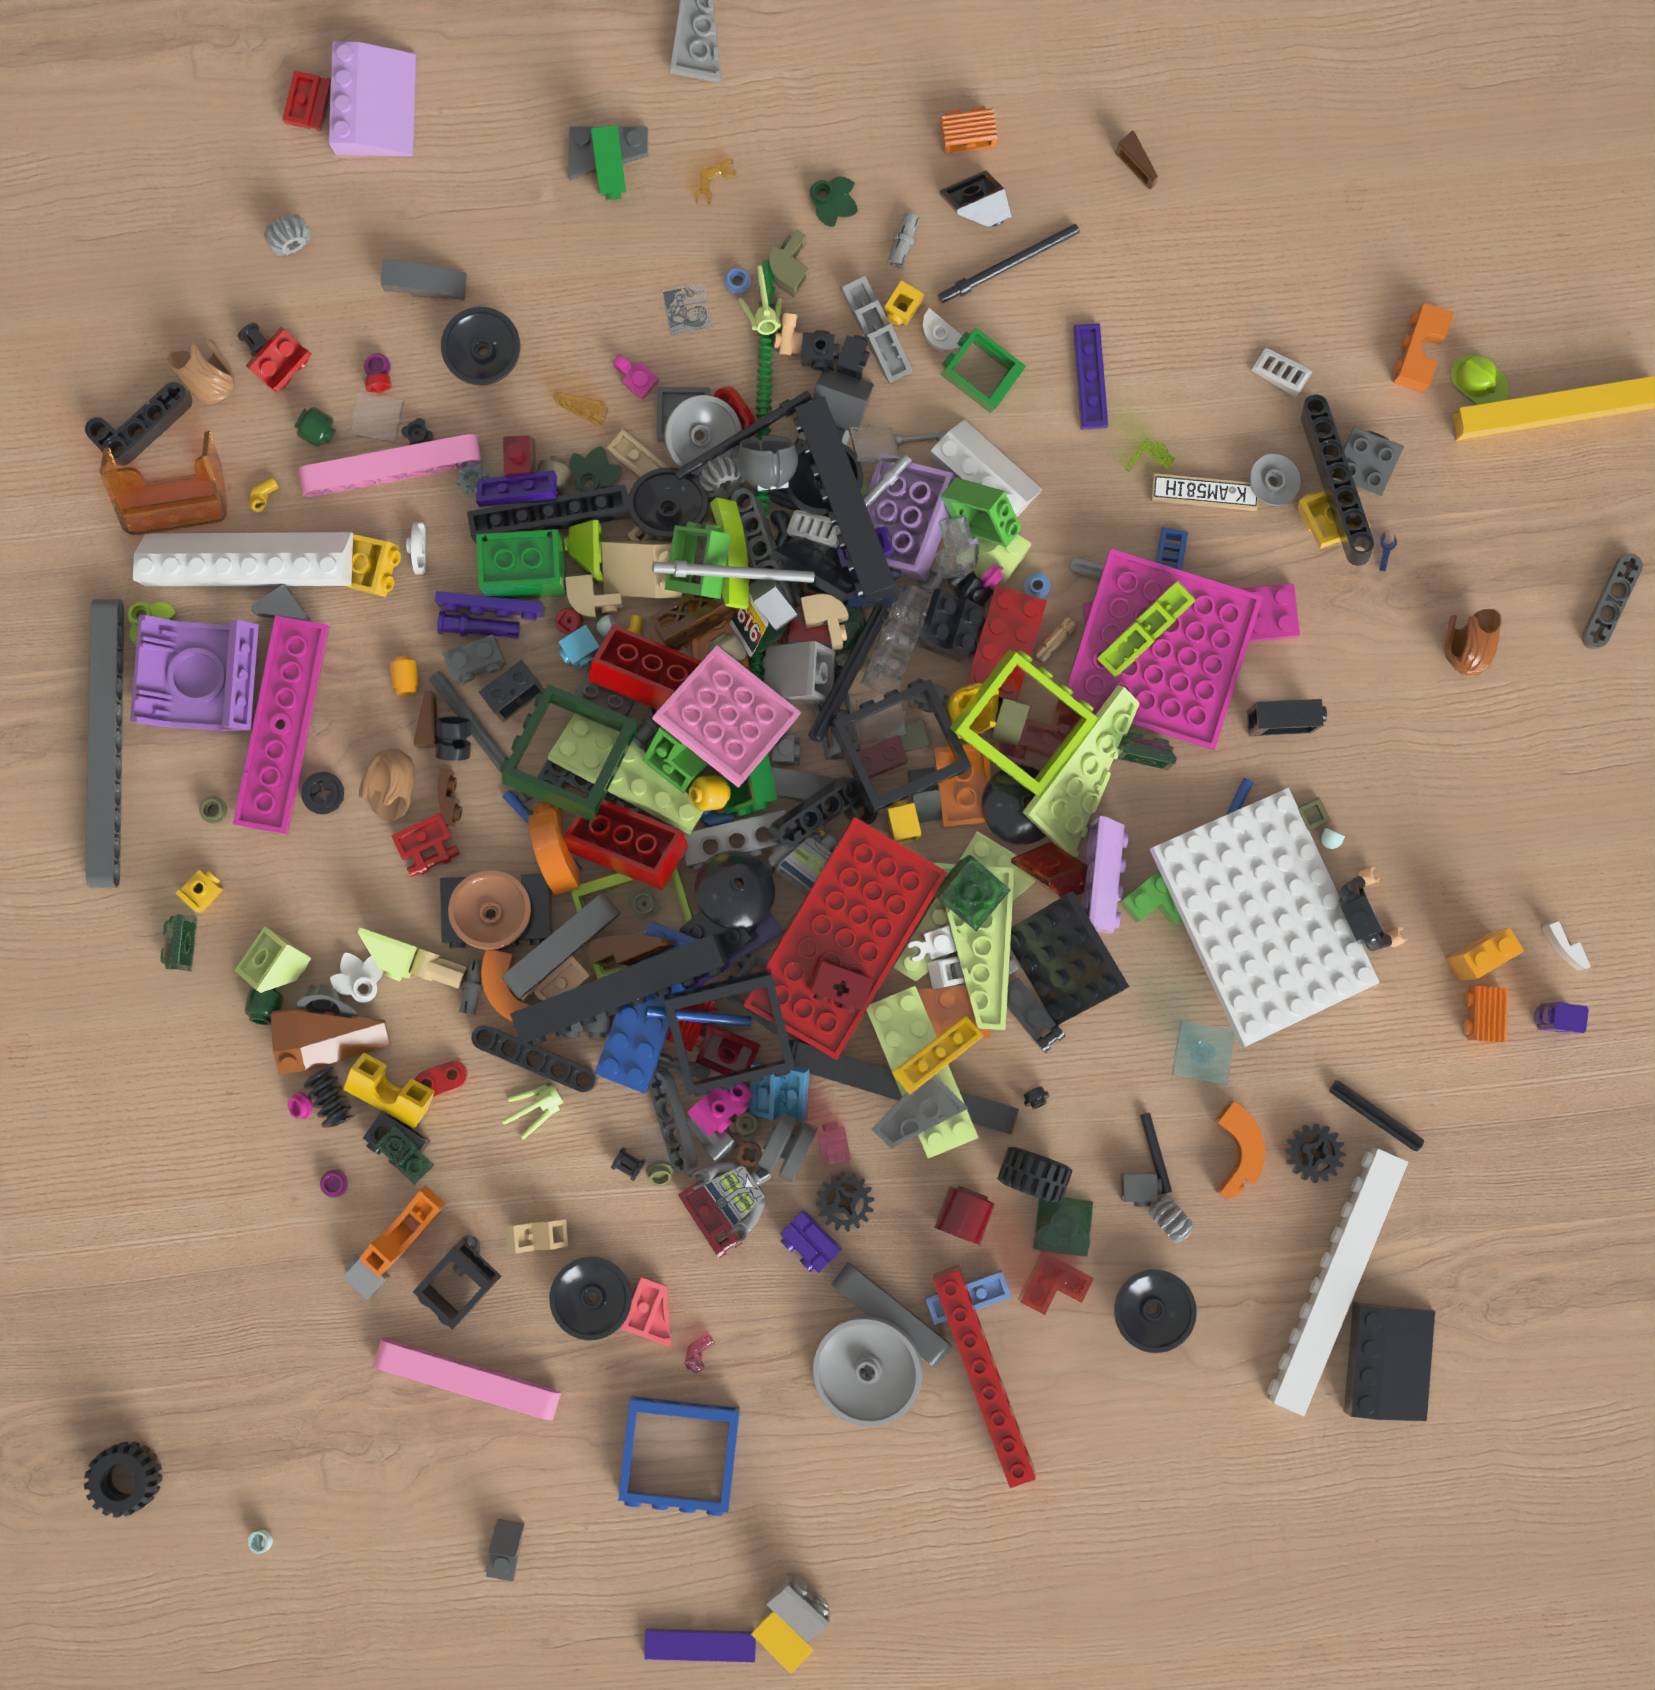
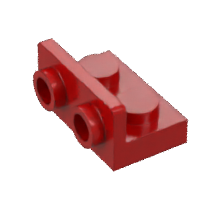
M280 327L247 363L246 367L267 387L278 392L290 383V378L297 370L302 369L307 364L311 353L302 347L284 328Z

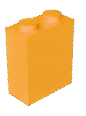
M1510 927L1489 931L1446 957V960L1459 981L1472 980L1482 977L1524 950Z

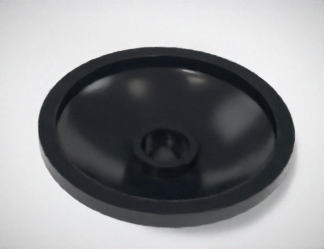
M473 307L458 313L445 327L441 339V353L447 368L455 377L472 385H490L505 378L516 366L521 351L520 337L513 322L502 312L489 307ZM483 348L488 349L487 354H485V355H480V354H479V351H480L481 349H483Z
M843 443L861 491L863 485L861 462L856 453ZM801 446L797 449L798 464L796 472L789 480L788 488H785L791 501L802 511L813 515H828L827 511L832 510L830 503L823 502L819 488L822 487L821 479L815 480L810 467L814 460L812 455L806 456L804 448Z
M671 467L654 469L642 475L634 483L628 496L629 513L635 525L651 536L673 539L675 525L686 527V522L701 524L708 511V496L697 477L689 474L679 481L674 475V471L678 468ZM667 511L673 512L671 514H665V512Z
M1017 765L1033 779L1040 772L1030 766ZM1000 770L991 777L982 795V812L988 827L997 837L1010 844L1028 845L1043 839L1046 835L1023 813L1026 808L1023 803L1024 798L1031 802L1035 794L1031 793L1003 770Z
M725 851L710 857L702 865L695 879L694 893L700 910L710 921L727 929L739 930L752 927L767 916L775 900V884L770 871L758 858L741 851ZM734 881H740L743 886H735Z
M600 1257L579 1258L567 1264L555 1277L550 1290V1309L557 1324L569 1335L589 1341L603 1339L616 1332L626 1321L632 1305L631 1286L624 1272L613 1262ZM589 1292L597 1293V1301L589 1300Z
M1150 1269L1134 1274L1121 1286L1115 1299L1114 1318L1119 1332L1132 1346L1144 1352L1163 1353L1177 1348L1190 1336L1196 1322L1197 1307L1192 1291L1182 1279L1168 1271ZM1151 1304L1157 1306V1311L1154 1314L1148 1312V1307Z

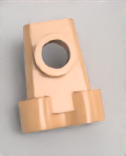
M783 313L781 315V333L776 332L774 348L779 349L778 355L791 356V353L800 354L803 333L794 332L797 321L796 314Z

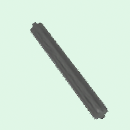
M438 671L430 677V682L457 717L471 720V735L500 771L502 762L507 756L443 673ZM514 789L523 802L533 798V796Z

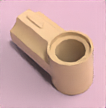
M418 948L409 974L429 981L435 980L460 989L468 967L442 959L440 955Z

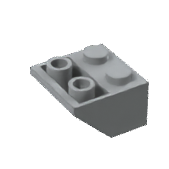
M788 1573L767 1597L766 1605L806 1642H809L830 1624L829 1604L819 1594H816L814 1597L807 1590L809 1586L802 1578L797 1575L793 1577Z

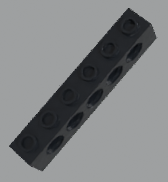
M626 485L556 496L554 499L520 502L467 511L471 538L475 544L476 534L564 530L592 520L605 523L631 518Z

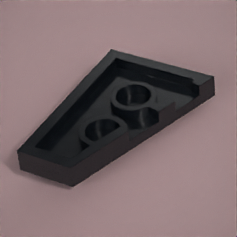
M806 537L774 549L770 556L777 563L780 559L792 566L791 570L814 572V585L841 602L858 596L854 585V578L845 573L835 564L832 558L826 556L816 547L814 542Z

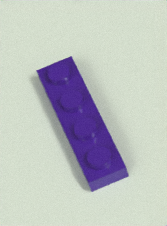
M436 591L435 603L442 607V611L457 612L458 609H466L469 614L484 615L485 611L494 612V616L501 618H510V615L513 614L521 615V619L536 621L537 617L544 618L545 606L542 602Z

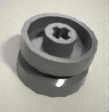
M784 1111L777 1127H773L763 1147L765 1151L758 1166L772 1171L779 1158H782L784 1162L779 1170V1175L792 1182L818 1128L805 1122L801 1125L795 1136L792 1134V1131L797 1123V1118Z

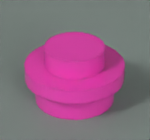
M994 563L980 578L985 583L983 586L986 588L990 584L994 588L1004 577L1001 573L1004 568L1002 566L998 567Z
M303 1092L295 1093L288 1100L290 1114L297 1119L310 1117L313 1108L312 1100Z

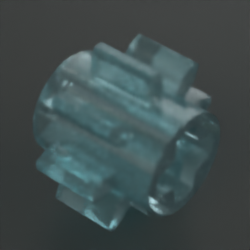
M467 462L465 469L457 470L461 475V479H458L456 483L458 486L465 485L463 488L465 495L469 494L470 491L476 494L478 479L490 478L488 472L481 473L483 467L480 463L474 467ZM475 475V476H476V478H475V483H472V484H471V483H470V480H471V477H470V476Z

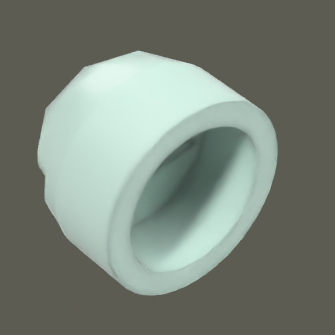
M611 614L600 618L597 623V632L601 636L606 637L613 624L617 625Z
M1325 827L1321 841L1326 848L1335 849L1342 844L1345 836Z
M258 1530L252 1533L248 1539V1546L255 1554L264 1553L273 1544L272 1534L268 1530Z

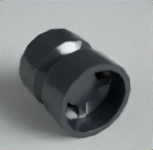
M455 716L437 718L436 735L440 739L435 742V757L446 761L469 759L471 743L467 738L471 736V720Z

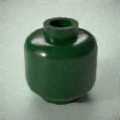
M311 407L309 410L304 408L294 426L297 428L298 437L316 447L322 445L324 441L329 444L336 432V429L332 428L334 419L316 407Z
M254 988L250 989L245 1005V1014L250 1017L249 1021L260 1025H270L271 1011L281 1010L283 995L276 991V988L259 992Z

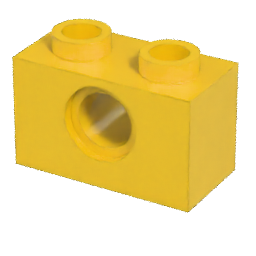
M907 800L893 803L886 813L891 838L899 844L919 840L922 834L915 804H908Z

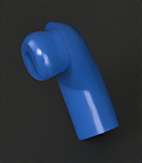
M715 810L703 811L699 819L708 827L735 822L733 813L726 814L725 812L719 814Z

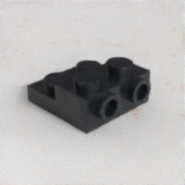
M934 588L919 639L954 658L970 659V656L977 649V642L975 641L977 632L985 623L983 616L985 608L968 599L958 598L943 589Z

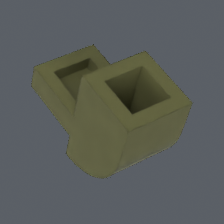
M796 230L793 236H787L781 249L773 245L769 255V266L774 283L792 297L796 296L809 277V268L796 260L806 245V235L799 230Z
M1003 697L991 739L1017 746L1030 705Z

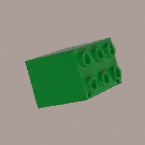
M557 529L476 534L478 588L484 596L506 599L567 596L565 546Z

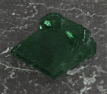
M1128 732L1127 736H1123L1118 748L1120 752L1117 759L1168 770L1176 764L1177 758L1173 754L1174 747L1169 745L1170 741L1161 738H1154L1153 741L1143 739L1142 734Z
M968 855L958 861L947 874L938 888L935 897L977 932L1010 892V889L978 860Z
M177 914L176 916H171L169 921H165L163 927L165 943L161 950L160 960L166 969L192 971L197 918Z
M1039 1198L1032 1248L1052 1253L1087 1256L1090 1247L1093 1201L1063 1198L1062 1202L1053 1203Z

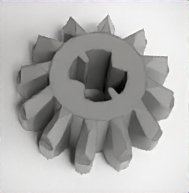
M288 213L286 216H280L277 220H272V224L267 225L265 228V241L276 256L283 255L285 257L290 253L295 254L296 251L303 250V246L310 242V229L299 214L292 215Z
M728 455L723 459L717 456L714 462L708 461V467L701 468L702 475L698 478L709 498L715 499L717 497L727 500L736 490L743 488L742 483L745 479L739 471L736 460H732Z
M1164 1196L1160 1200L1158 1199L1149 1210L1151 1218L1173 1242L1180 1243L1191 1235L1190 1233L1195 1229L1194 1223L1168 1196Z

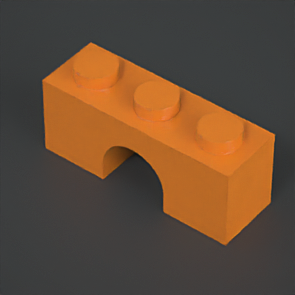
M1425 302L1418 310H1413L1409 320V325L1412 326L1410 334H1405L1400 349L1404 350L1402 358L1396 360L1392 373L1396 374L1393 383L1421 393L1430 386L1438 361L1425 356L1421 344L1423 342H1432L1439 345L1447 335L1454 312Z

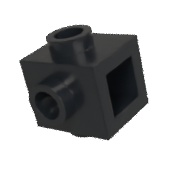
M816 330L814 333L803 332L802 366L812 367V369L817 371L833 368V360L839 359L840 347L839 343H835V334H830L826 330Z

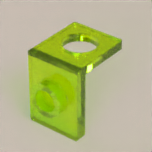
M1146 438L1125 470L1127 472L1130 471L1142 452H1145L1168 469H1170L1176 458L1168 453V449L1158 442L1153 443Z

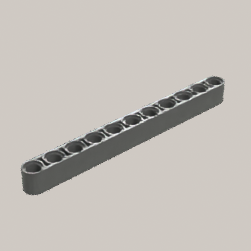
M94 599L90 607L86 882L89 888H117L120 883L124 605L121 599Z

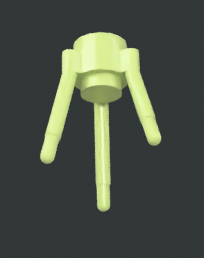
M759 265L757 271L762 307L757 310L754 317L743 298H739V303L751 322L752 330H758L759 333L768 335L781 327L782 299H777L775 311L768 306L763 269Z
M545 1083L536 1089L508 1097L507 1100L512 1102L537 1095L535 1096L537 1101L502 1120V1123L507 1124L539 1106L543 1111L548 1108L521 1135V1139H525L549 1116L560 1110L558 1105L562 1104L563 1100L554 1084L547 1087Z

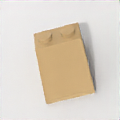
M672 540L602 541L604 594L620 593L621 596L681 598L683 596L681 592L664 590L667 573L652 572L653 561L669 562Z

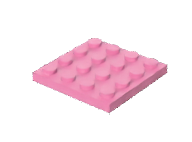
M716 646L655 713L652 719L739 788L795 722L801 712L719 646Z

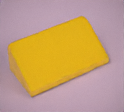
M774 1611L769 1612L751 1633L790 1674L813 1651V1648Z

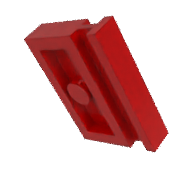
M294 71L282 118L284 124L307 129L314 128L317 131H321L331 93V78L327 77L326 79L321 78L319 75Z

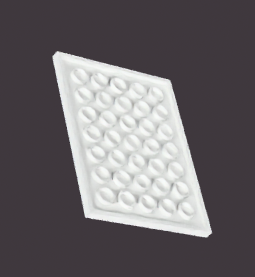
M1289 788L1150 849L1241 1048L1380 983L1362 944H1358L1340 907L1339 894L1311 834L1304 824Z

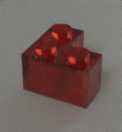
M1058 700L1050 725L1026 718L1016 748L1052 757L1081 719V716L1061 700Z
M1042 1250L1018 1300L1020 1303L1045 1315L1057 1290L1082 1303L1094 1278Z

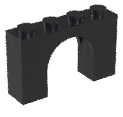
M522 874L521 884L524 886L530 899V920L522 935L507 946H519V941L529 940L530 945H539L553 933L552 891L543 874ZM466 877L440 878L442 943L449 944L450 949L466 948L465 942L453 930L448 914L451 895L458 884Z

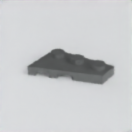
M569 127V180L577 179L579 175L592 172V174L597 172L591 128L595 127ZM618 127L622 163L625 164L647 157L648 127Z
M934 1075L910 1095L907 1092L872 1130L892 1149L969 1108Z

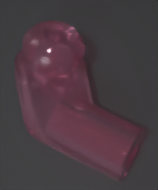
M708 1332L687 1347L685 1365L692 1373L696 1374L702 1371L704 1367L702 1363L703 1351L715 1344Z

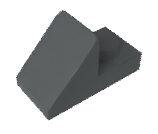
M497 1519L488 1552L490 1557L486 1577L514 1581L525 1524Z

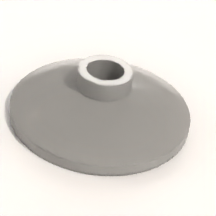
M1267 454L1258 459L1252 466L1250 485L1256 497L1262 502L1272 506H1281L1289 503L1296 497L1300 490L1301 477L1298 468L1289 458L1280 454ZM1268 479H1273L1275 486H1272Z

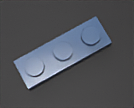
M1002 1270L966 1282L976 1310L1011 1298ZM938 1293L926 1296L925 1300L934 1325L947 1321Z

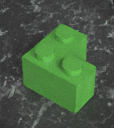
M662 726L657 731L642 759L643 762L683 794L691 787L697 777L702 776L708 766L706 761Z
M1159 869L1119 901L1135 922L1141 921L1157 907L1173 927L1183 922Z

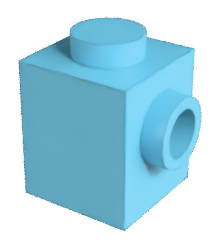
M584 625L559 641L562 649L558 652L566 664L572 662L575 668L578 666L584 668L592 663L600 646L587 626Z

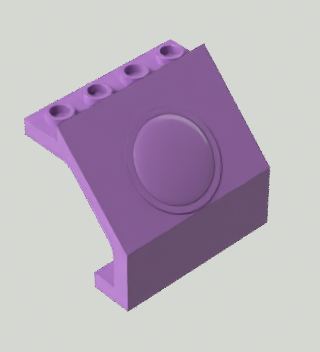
M139 615L130 722L152 727L224 732L251 730L259 624L241 620H230V624L226 625L181 622L149 615Z

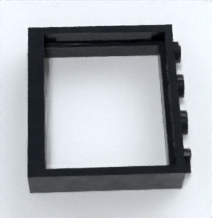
M922 679L915 680L907 685L908 689L899 692L898 689L892 690L884 694V699L875 703L872 699L859 705L860 710L853 713L846 710L834 716L836 720L832 722L830 728L870 814L959 776L972 767L957 734L949 728L952 723L931 679L925 682ZM924 693L956 762L877 797L845 726Z
M771 969L664 995V1003L688 1095L694 1094L695 1097L709 1094L710 1090L720 1087L721 1090H729L735 1088L737 1083L740 1082L757 1083L764 1080L765 1076L774 1074L775 1077H781L790 1074V1070L795 1069ZM767 987L784 1060L693 1081L676 1009Z

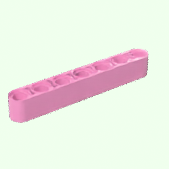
M467 434L305 465L298 468L302 496L316 497L472 467L482 463L477 435Z
M381 1338L373 1362V1367L379 1370L545 1420H553L561 1395L560 1391L391 1339Z

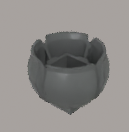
M763 435L762 440H758L756 436L742 440L737 454V465L743 478L757 491L788 488V482L796 472L798 464L795 442H792L790 438L775 435Z

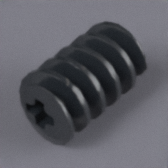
M333 1067L312 1075L303 1084L305 1089L313 1088L308 1093L309 1098H318L312 1105L314 1108H322L317 1113L318 1118H326L321 1124L323 1128L338 1126L356 1116L346 1115L352 1107L351 1105L342 1106L347 1096L337 1095L343 1087L333 1086V1083L338 1079V1076L328 1075L334 1069Z

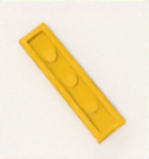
M965 1015L898 1067L892 1074L910 1095L984 1035Z

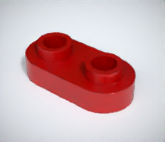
M727 386L715 392L714 397L723 400L734 410L740 421L741 429L755 422L753 413L735 388Z
M449 1061L419 1073L415 1081L423 1084L425 1079H429L432 1082L430 1089L435 1091L434 1097L462 1086L468 1078V1071L461 1062ZM452 1069L457 1072V1077L454 1080H451L448 1076L449 1071Z

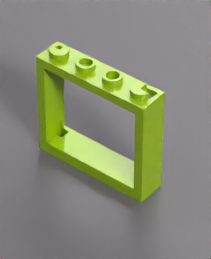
M1008 650L949 728L1027 790L1039 796L1098 718L1091 713L1093 707L1082 699L1077 702L1071 697L1073 691L1062 683L1057 686L1052 682L1051 678L1053 675L1041 666L1036 669L1031 665L1032 658L1021 650L1018 653ZM1016 665L1081 716V719L1035 779L969 728Z
M677 866L672 874V879L685 922L687 923L693 916ZM616 873L581 884L580 888L571 890L577 913L586 906L584 897L633 883L637 880ZM593 964L597 979L630 967L623 965L605 971L604 966Z

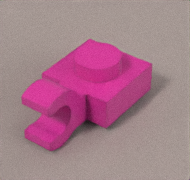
M620 354L613 361V366L626 376L622 380V384L641 400L659 382V378L640 362L633 367Z

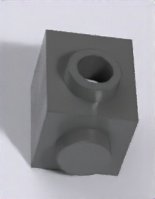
M1121 1173L1122 1201L1134 1202L1135 1207L1150 1206V1201H1158L1157 1195L1162 1194V1182L1160 1178H1157L1156 1173Z

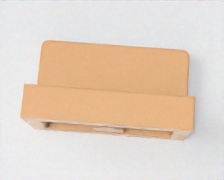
M579 953L569 957L536 987L537 989L534 993L541 1001L579 987L590 978L592 974L580 961L583 956Z

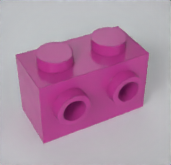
M742 1082L737 1083L735 1088L729 1090H721V1087L712 1089L709 1094L699 1100L687 1113L710 1137L716 1130L721 1134L732 1124L729 1118L734 1113L739 1117L750 1107L747 1101L754 1095Z

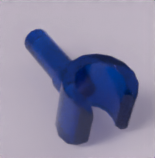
M1385 533L1380 537L1383 548L1380 571L1386 572L1390 552L1397 545L1395 534L1394 540L1390 544L1384 543Z

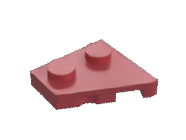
M640 1276L632 1295L631 1310L620 1328L670 1347L671 1337L666 1285Z

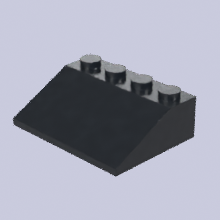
M1353 1302L1344 1412L1351 1417L1375 1420L1427 1421L1435 1311Z

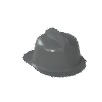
M310 985L306 996L298 1000L295 1008L308 1009V1012L324 1014L326 1011L333 1012V1016L350 1018L352 1015L358 1016L352 1007L342 1002L340 993L327 985Z

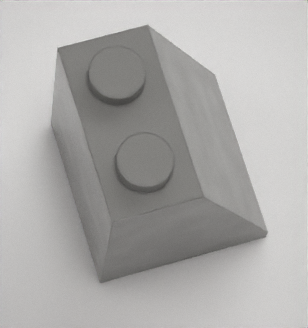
M816 641L767 647L766 655L763 658L765 670L763 682L790 704H824L834 685L836 651Z

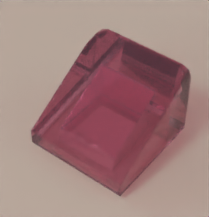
M1005 743L999 744L998 751L1016 765L1022 766L1024 764V747Z

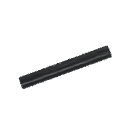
M1150 1112L1141 1114L1140 1118L1157 1178H1160L1162 1182V1194L1172 1192Z

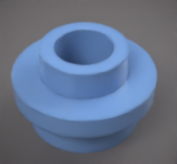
M733 268L727 272L725 286L729 292L742 294L750 287L751 278L746 270ZM739 278L743 282L741 285H735L733 281Z
M1033 573L1024 582V591L1027 595L1043 599L1050 591V581L1044 574ZM1040 582L1042 589H1034L1033 583Z

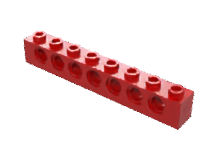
M959 1265L934 1273L933 1282L1009 1488L1036 1480L1034 1465Z

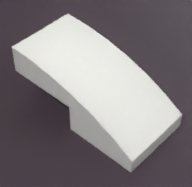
M1559 921L1541 926L1552 947L1569 965L1576 970L1591 967L1581 943L1569 944Z

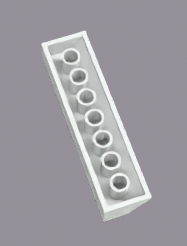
M145 533L134 553L133 580L145 587L280 586L282 584L285 586H351L353 533Z

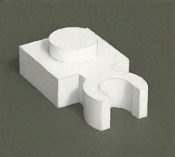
M949 925L921 933L924 941L910 940L905 944L908 948L913 946L918 948L917 954L909 957L911 961H920L926 953H928L929 959L932 960L957 951Z

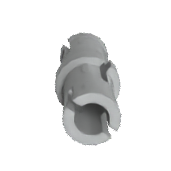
M905 212L900 229L894 235V245L888 259V263L894 267H904L907 253L910 247H913L914 233L920 221V217L916 214Z

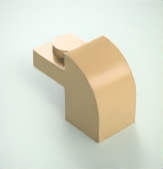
M592 575L565 577L569 603L583 619L598 622L597 611H601L602 614L617 613V609H623V598L620 593L596 595L595 580Z
M827 594L801 597L806 629L827 625L832 650L843 649V641L847 640L845 625H839V622L848 621V612L843 603Z
M566 1219L531 1221L505 1226L507 1254L568 1247Z

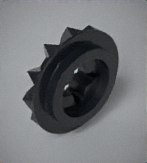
M318 772L308 777L304 782L301 790L302 801L310 811L316 814H329L338 810L344 801L345 788L340 779L328 772ZM321 783L326 790L334 791L326 796V804L321 797L313 796L321 792Z

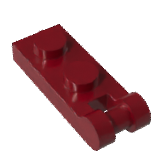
M698 1182L678 1194V1196L720 1259L726 1255L725 1251L733 1246L737 1248L742 1242L739 1245H735L739 1240V1236L736 1233H732L721 1242L715 1237L717 1234L724 1231L727 1235L732 1226L704 1186L698 1189L692 1188L698 1185Z

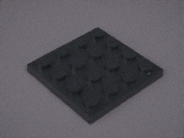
M1074 891L1011 927L1010 948L1048 1014L1057 1025L1130 987Z

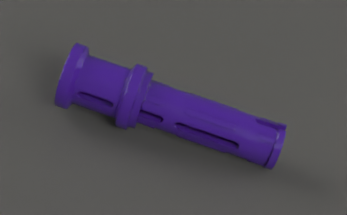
M440 611L437 633L443 635L444 632L457 633L461 637L468 636V634L487 636L493 634L497 637L518 639L520 622L472 618L467 613L451 615L445 614V611Z

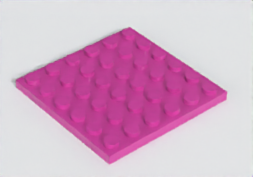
M1110 548L1066 685L1073 691L1071 697L1077 702L1082 699L1093 707L1092 712L1097 714L1118 685L1123 686L1140 703L1131 725L1215 750L1263 596ZM1179 580L1196 598V601L1115 678L1097 657L1175 581Z

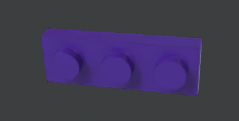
M554 470L478 479L476 503L479 507L554 499L556 498L557 475Z

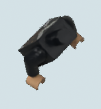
M1375 867L1359 871L1357 877L1343 885L1340 890L1342 897L1339 899L1340 907L1358 944H1364L1365 948L1369 951H1376L1389 946L1396 947L1408 941V938L1404 939L1400 935L1399 931L1403 930V927H1398L1384 934L1365 893L1364 887L1366 885L1379 882L1380 877H1373L1372 871Z

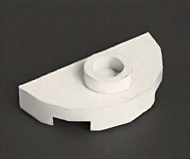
M928 308L924 315L922 327L927 342L931 347L941 352L958 351L960 346L957 345V342L962 335Z
M414 522L411 538H407L406 542L407 553L411 554L415 575H424L426 573V524L424 522Z

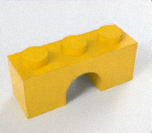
M363 1053L350 1069L344 1090L415 1129L426 1114L435 1091L412 1078L404 1088L394 1086L386 1078L385 1071L387 1065Z

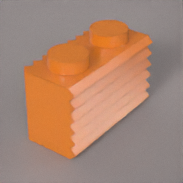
M977 106L969 112L962 113L960 110L954 109L947 111L945 115H941L940 127L944 154L996 147L997 131L993 108L986 109L985 106Z
M1469 987V992L1467 991L1465 994V1007L1469 1008L1468 1018L1464 1020L1463 1026L1464 1034L1468 1035L1467 1040L1506 1042L1508 988Z

